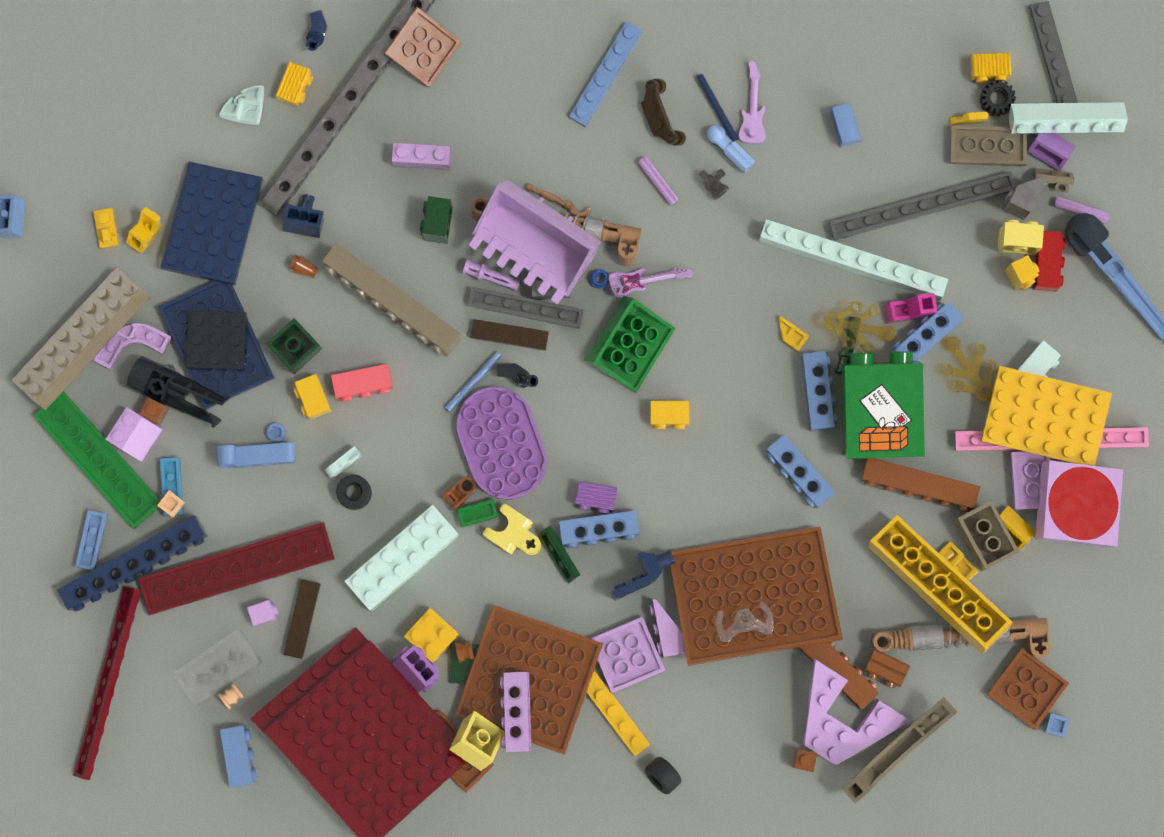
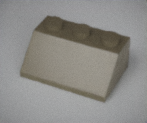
M992 500L953 520L981 572L1019 553Z

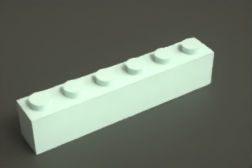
M1124 102L1011 104L1008 115L1011 133L1124 132L1128 120Z

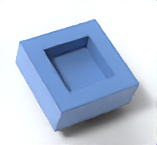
M1050 713L1044 732L1065 738L1070 719Z

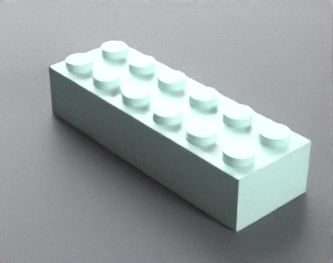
M432 505L345 582L370 611H373L453 542L459 534Z

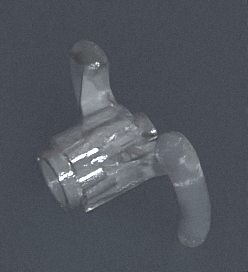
M760 602L759 607L765 614L766 624L754 618V614L749 609L738 610L734 623L727 631L723 629L724 611L718 610L715 618L718 636L723 642H730L737 633L757 630L765 635L771 633L774 620L770 608L765 602Z

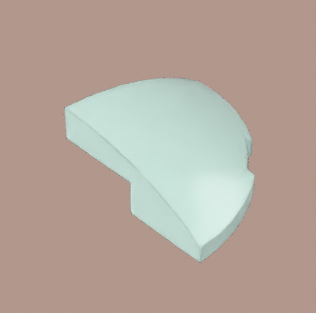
M252 86L241 90L240 95L235 99L231 97L224 104L219 116L238 123L259 125L263 109L264 86Z

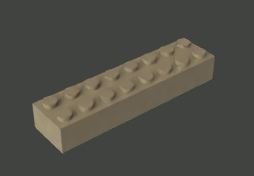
M336 243L323 259L324 269L327 270L326 272L333 278L338 276L339 280L342 281L341 283L351 290L353 287L357 295L366 301L367 298L371 300L372 306L378 311H386L387 317L393 322H401L402 328L408 333H416L417 339L423 344H431L433 351L438 355L443 356L444 354L448 357L461 340L458 331Z
M116 267L12 381L36 404L46 410L150 297Z

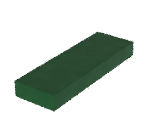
M549 526L538 534L539 538L566 582L569 584L578 578L581 574L552 527Z

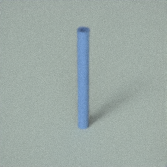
M496 351L445 408L451 412L502 356Z

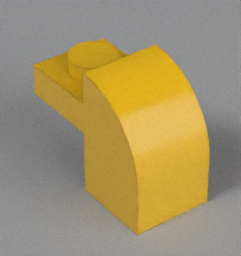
M145 207L140 213L138 223L129 231L126 244L142 254L160 232L162 224H160L161 217Z

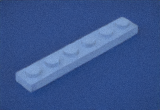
M627 21L625 22L570 114V119L584 127L587 126L641 36V29Z

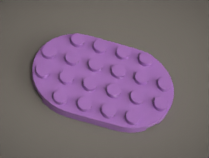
M503 387L484 388L468 397L457 417V433L474 480L483 491L499 499L512 500L529 494L541 482L547 464L546 452L529 406L520 395Z

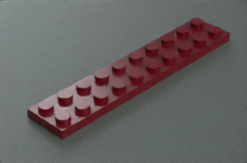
M325 522L138 579L148 615L151 616L335 560Z

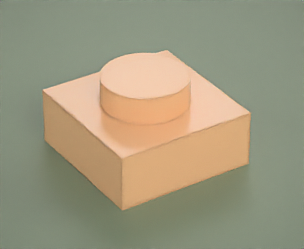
M169 490L157 506L174 518L186 502Z

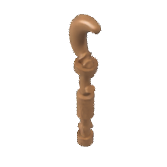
M530 183L526 188L527 191H533L551 202L555 201L565 206V209H569L572 216L576 217L579 214L581 218H586L591 213V207L584 211H578L570 200L568 202L563 201L561 196L556 197V195L548 191H542L533 187L534 185Z

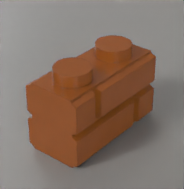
M873 649L864 671L867 672L866 676L874 680L881 678L885 680V685L895 689L896 686H902L910 665Z

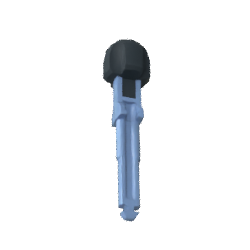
M1080 213L1073 216L1065 228V237L1069 245L1078 256L1089 254L1133 309L1138 311L1159 339L1163 340L1164 317L1148 299L1149 296L1129 273L1127 267L1106 243L1105 240L1109 236V231L1092 214Z

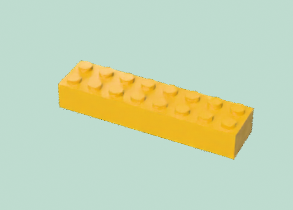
M898 515L870 541L868 548L982 655L1010 628L1012 621Z

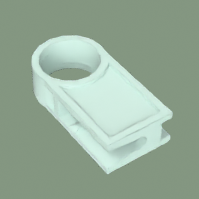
M354 446L332 463L325 472L332 479L362 455Z

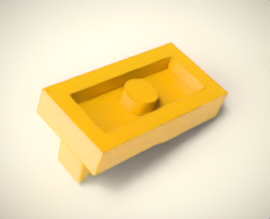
M108 208L93 211L100 249L120 246L114 209Z

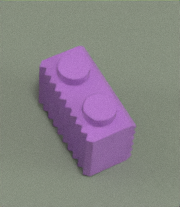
M579 481L575 505H579L578 509L590 511V508L598 509V513L609 514V511L613 512L617 488Z

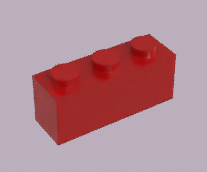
M1043 231L1042 249L1036 254L1035 259L1039 269V276L1035 279L1034 290L1057 292L1063 286L1064 276L1061 275V268H1064L1065 257H1062V249H1065L1066 238H1063V232Z

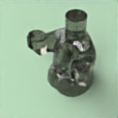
M722 169L718 170L715 176L709 175L705 170L699 173L703 179L705 189L711 193L714 200L719 199L729 190L726 184L720 182L721 178L726 175Z

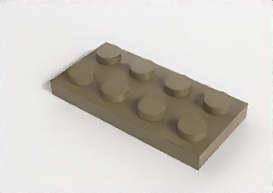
M951 125L950 164L1026 166L1027 133H1011L1010 127Z

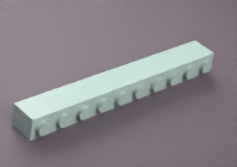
M767 219L759 242L920 295L934 293L935 300L938 301L942 299L948 282L947 278Z

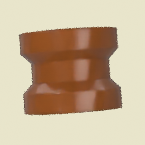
M471 640L466 641L465 644H455L459 663L465 659H475Z

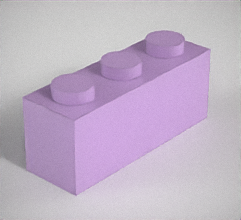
M393 143L392 163L394 167L450 170L452 152L450 146Z

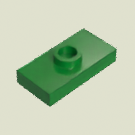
M494 499L456 509L461 528L499 518Z

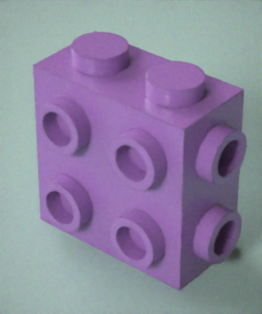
M413 645L409 649L406 646L394 657L396 661L392 665L418 693L421 690L425 693L438 682L436 680L440 675L438 668L433 662H429L426 659V655L420 647Z

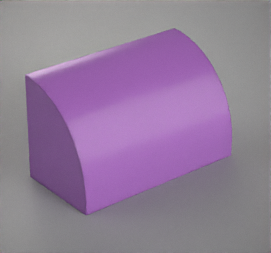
M1039 133L1028 152L1060 171L1076 146L1055 133Z

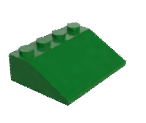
M623 296L584 361L637 393L676 328L634 298Z

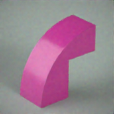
M934 293L916 295L908 300L889 302L883 305L887 324L917 319L938 312Z

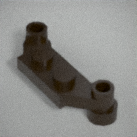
M663 79L648 80L645 85L644 101L641 102L653 137H660L674 146L683 145L686 140L685 133L672 130L659 95L665 92L666 82Z

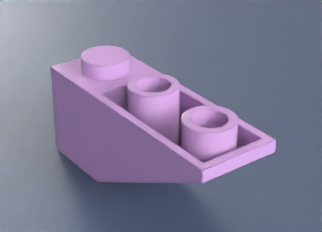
M653 599V604L649 606L651 616L655 615L656 623L653 624L655 635H659L660 642L657 643L658 653L662 654L663 658L685 654L682 632L657 600Z

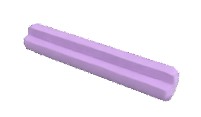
M646 156L638 161L641 168L669 205L675 204L678 201V197Z
M1057 197L1054 201V207L1075 214L1089 213L1103 223H1107L1110 213L1062 197Z

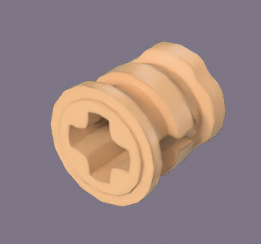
M232 684L230 689L224 690V694H218L229 710L231 709V704H236L239 698L242 699L244 697L235 684Z

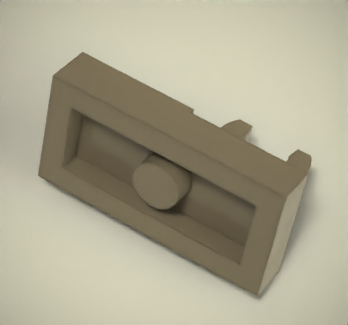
M1039 168L1034 169V179L1047 178L1044 185L1054 183L1055 191H1058L1060 185H1064V191L1067 193L1069 191L1068 184H1074L1073 173Z

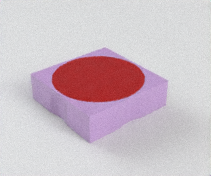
M1051 460L1041 462L1040 505L1037 511L1035 539L1056 542L1071 541L1082 545L1106 548L1117 547L1123 469Z

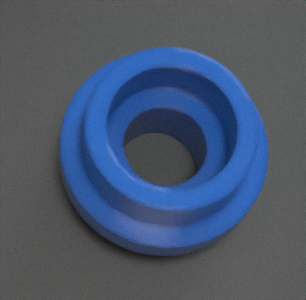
M601 269L594 271L590 277L591 284L598 289L605 288L609 283L608 273ZM599 276L604 279L601 283L596 281V278Z

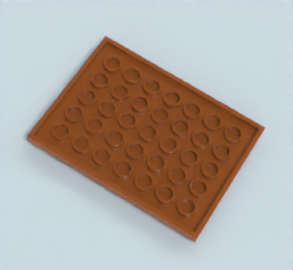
M821 526L671 552L675 564H671L670 567L688 666L843 640Z

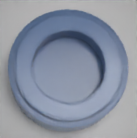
M272 423L268 426L266 433L271 441L281 442L285 439L286 429L282 424Z

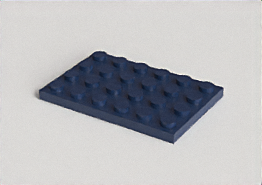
M189 162L160 266L161 270L236 285L263 177Z
M213 281L158 306L185 368L189 311L245 312L234 286ZM248 317L245 370L186 368L191 380H195L208 389H212L224 398L229 396L230 399L275 379ZM199 397L204 410L218 405Z

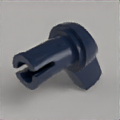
M322 10L310 13L312 27L306 36V47L310 51H315L324 42L327 23Z

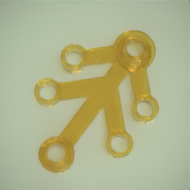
M859 301L851 302L849 307L839 314L830 312L825 316V327L830 331L836 332L846 350L853 349L856 343L853 338H848L843 328L851 331L861 346L863 353H871L874 346L871 342H867L861 332L879 335L880 339L885 342L893 340L896 335V331L892 326L880 328L861 324L870 317H875L880 313L879 306L875 304L869 306L867 311L852 321L843 319L851 313H857L861 310L862 305ZM853 304H857V310L853 309ZM872 307L876 309L875 314L871 312ZM832 318L836 319V325L832 324ZM886 330L891 331V336L886 335ZM847 341H851V347H848L846 345ZM866 344L870 347L869 351L865 350Z
M949 337L945 341L944 347L948 352L955 354L965 370L954 368L951 364H946L942 368V374L944 376L952 375L972 380L975 386L966 385L963 381L957 380L953 383L952 388L955 392L963 391L975 394L977 399L982 402L990 401L993 391L991 379L993 371L997 367L994 360L985 362L984 368L986 371L982 381L979 377V370L986 347L983 344H977L974 347L973 351L975 354L973 364L971 365L960 348V340L957 337ZM950 341H955L956 347H951ZM982 347L983 352L978 353L976 348ZM987 363H992L994 365L993 369H989ZM945 367H949L951 369V373H946ZM960 383L962 388L956 389L955 384ZM982 389H987L988 395H983Z

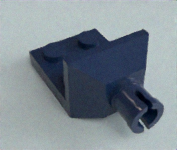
M670 550L656 556L654 553H638L637 557L646 576L644 577L643 574L632 578V583L626 585L623 582L614 587L615 590L612 591L615 601L653 584L662 573V569L675 564Z

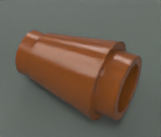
M295 255L289 267L294 273L312 278L315 277L319 269L301 255L300 257Z

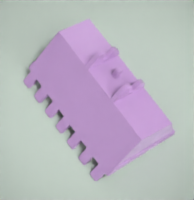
M507 179L497 185L472 233L475 236L470 242L469 247L476 250L481 242L484 241L488 244L483 252L484 257L490 259L496 250L499 251L502 255L496 262V265L504 268L509 259L515 262L510 271L511 275L517 277L523 268L526 269L529 273L524 283L531 286L538 277L543 282L537 292L545 295L548 289L553 287L557 291L551 298V301L559 304L564 295L566 297L570 295L576 283L592 262L602 242L572 222L573 217L570 216L567 219L544 204L545 199L543 197L538 200Z

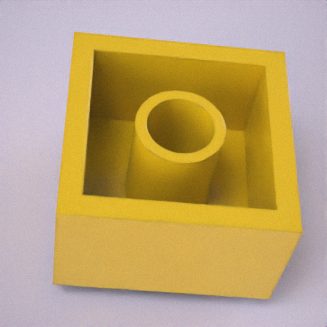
M429 608L404 637L412 645L420 647L424 651L425 657L435 663L460 634L432 608Z

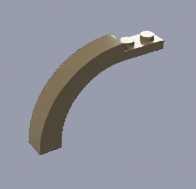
M943 697L882 749L842 790L856 804L903 758L957 713L955 708Z

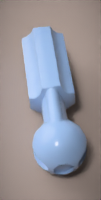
M713 125L708 129L707 137L709 141L716 143L743 173L748 171L755 163L735 141L733 142L725 134L723 127Z

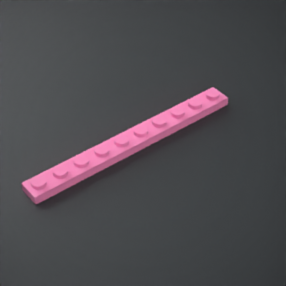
M1148 427L1104 428L1099 448L1149 447ZM983 431L954 432L955 451L1016 450L981 441Z

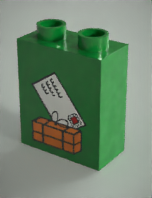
M910 351L889 352V362H874V353H851V363H841L843 455L845 458L925 457L923 363L913 361V352Z

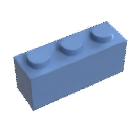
M246 725L220 730L229 787L234 788L255 784L258 774L256 767L253 768L252 760L255 758L253 748L249 747V740H251L250 729H246Z

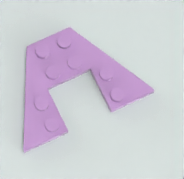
M814 659L811 691L809 692L808 699L809 708L805 723L806 731L803 738V744L831 763L838 765L910 722L907 717L879 699L875 701L856 731L828 714L827 711L848 680Z

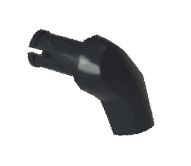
M516 363L497 364V377L509 378L520 388L537 386L538 377L530 375L520 365Z

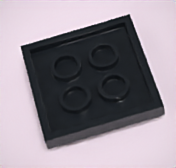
M189 311L186 368L245 370L247 313Z

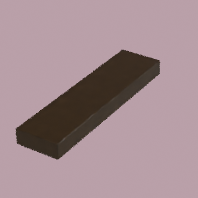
M474 319L470 338L546 351L549 331Z
M301 579L283 655L303 659L321 586L320 583Z

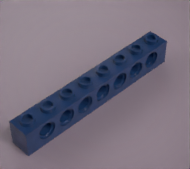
M193 515L57 589L67 610L80 611L85 608L84 604L89 601L94 603L102 598V594L118 590L120 584L133 582L140 573L145 575L154 570L153 566L169 562L171 560L170 557L175 554L177 556L184 554L188 551V547L192 545L196 547L205 542L204 538L208 536L198 517ZM183 532H188L189 539L185 542H182L180 538L181 534ZM167 541L172 543V548L169 551H165L163 547ZM150 550H153L155 557L149 561L146 555ZM136 559L138 566L136 569L131 570L129 564L132 560ZM119 569L121 572L118 579H114L112 576L113 571ZM102 578L104 584L100 589H97L95 583L97 579ZM81 588L86 589V596L80 598L78 595Z

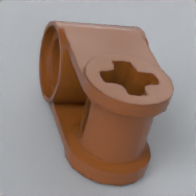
M464 477L449 488L441 496V499H445L454 512L476 492L477 484L472 478ZM466 481H471L473 484L470 491H464L463 484Z

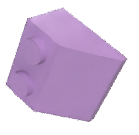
M126 407L105 440L142 462L161 434L162 429Z

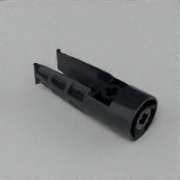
M140 356L136 360L126 382L127 388L176 409L181 413L210 423L212 428L217 426L222 420L186 401L188 393L190 392L221 406L230 399L229 396L224 398L212 389L197 383V381L191 380L179 372L145 356Z

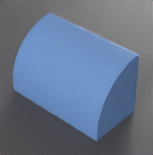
M845 104L832 107L830 114L840 148L862 142L852 105Z

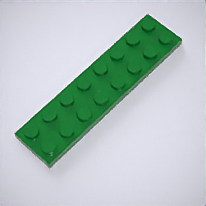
M64 391L46 410L41 408L33 415L133 529H136L160 508L157 506L161 501L111 443L105 440L106 438Z

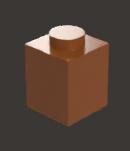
M147 398L139 415L161 425L169 408Z
M796 749L792 768L814 772L817 753Z

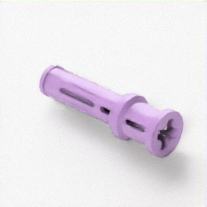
M469 258L462 272L464 275L467 273L477 277L478 280L486 279L517 291L521 281L520 279L487 268L486 264L480 265L472 262Z

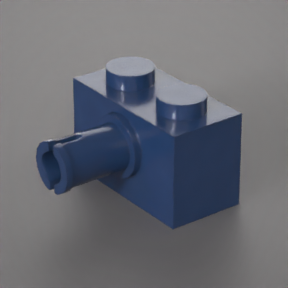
M304 194L301 207L286 204L282 219V231L320 238L324 222V211L312 209L315 197L310 195L308 201V194Z

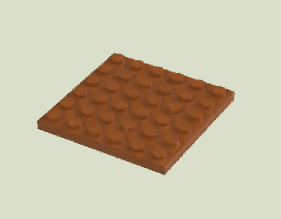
M493 605L455 716L465 719L475 711L505 731V728H502V716H505V708H501V697H504V689H501L500 678L504 677L503 673L529 672L531 743L565 755L604 643ZM513 687L510 691L513 698H517L520 694L518 687ZM517 706L513 707L511 715L517 718L520 715V709ZM518 726L513 727L511 730L512 735L516 738L519 737L521 729Z

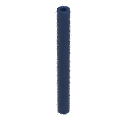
M698 75L696 78L728 136L733 142L737 141L739 138L704 75Z

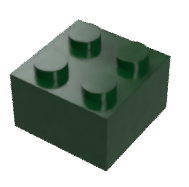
M428 196V200L424 201L423 213L425 219L421 220L420 231L425 241L448 244L453 212L451 199Z
M295 318L266 343L293 374H296L322 350V347Z

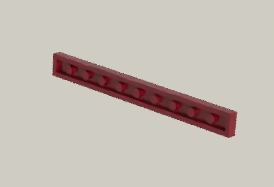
M125 586L123 588L73 776L90 780L91 774L94 771L95 759L99 752V744L104 733L106 718L109 715V707L114 696L116 681L119 677L120 666L125 655L126 644L130 637L129 633L135 618L134 614L140 600L141 590Z

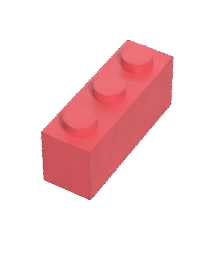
M388 364L331 375L335 398L341 400V402L351 401L352 397L356 396L367 398L371 396V393L376 392L378 394H386L390 392V389H394Z

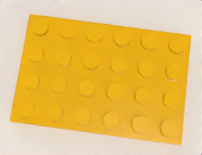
M998 366L981 441L1065 462L1095 466L1112 393Z

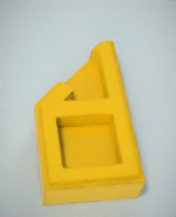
M969 112L963 114V116L951 117L950 125L986 123L988 112Z
M780 316L779 324L782 341L798 352L809 338V335Z

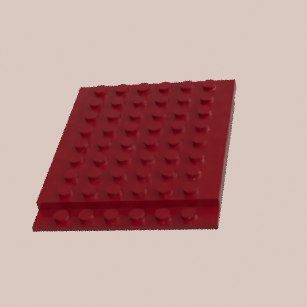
M357 628L250 718L356 837H385L467 763L466 760L449 750L456 734L371 640L368 641Z

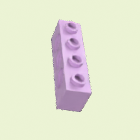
M529 672L503 673L504 677L500 678L501 689H504V697H501V708H505V716H502V728H505V736H502V747L506 748V752L532 751ZM513 687H518L520 690L517 698H513L510 694ZM515 706L520 709V715L517 718L511 715V709ZM515 726L521 729V734L517 738L511 733L512 728Z

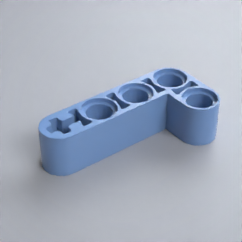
M295 443L239 447L234 445L217 446L218 466L222 469L295 463Z

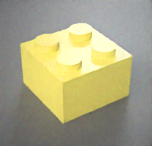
M1008 220L999 229L997 252L1036 255L1042 249L1044 225H1039L1038 222L1033 221L1023 224L1019 223L1020 221Z
M473 711L463 719L449 750L482 771L493 762L505 731Z

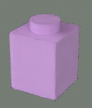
M271 600L247 607L252 624L255 627L278 619V607Z

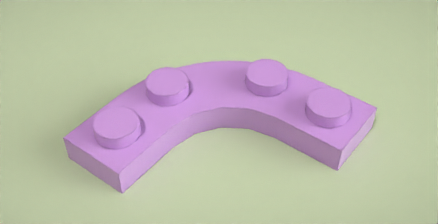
M134 323L127 325L117 332L95 356L93 361L112 370L121 352L131 344L140 343L163 354L172 337L146 324Z

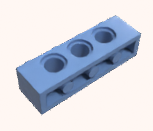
M950 302L945 305L941 303L937 307L938 312L931 318L926 316L920 322L922 325L917 330L913 328L905 335L907 339L903 343L898 341L892 347L893 352L909 351L907 344L912 343L916 346V352H913V361H918L961 323L964 317ZM937 318L942 319L944 327L937 326L935 320ZM921 332H929L931 336L930 339L926 340L922 338Z
M826 351L803 353L801 359L810 432L831 430L835 427L834 424H837V414L833 413L832 405H835V397L830 392V386H833L832 375H828V368L831 367L830 357L826 356ZM814 368L822 370L823 374L821 377L813 375L812 371ZM822 387L825 394L818 396L815 393V388ZM817 407H826L827 414H819L817 412Z
M785 434L766 450L768 453L766 457L772 464H778L781 468L779 472L786 479L789 477L793 481V488L798 493L802 492L806 496L804 500L811 508L815 506L817 509L835 493L833 488ZM789 454L792 460L790 463H784L781 456ZM801 468L804 471V476L801 478L796 477L794 470ZM810 482L815 483L817 491H808L807 484Z
M636 510L559 521L562 545H566L567 548L578 547V543L585 542L586 546L596 545L599 540H605V543L616 542V538L624 537V540L636 539L635 535H639ZM616 522L624 525L622 532H615L613 530V525ZM602 525L605 528V532L602 535L595 534V526ZM583 528L586 534L584 537L578 538L575 536V530Z

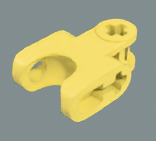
M502 504L499 509L508 519L507 528L501 532L486 528L482 532L484 537L510 555L513 554L516 548L528 555L539 553L541 542L537 536L528 531L533 522L507 504ZM535 541L536 547L528 549L527 542Z

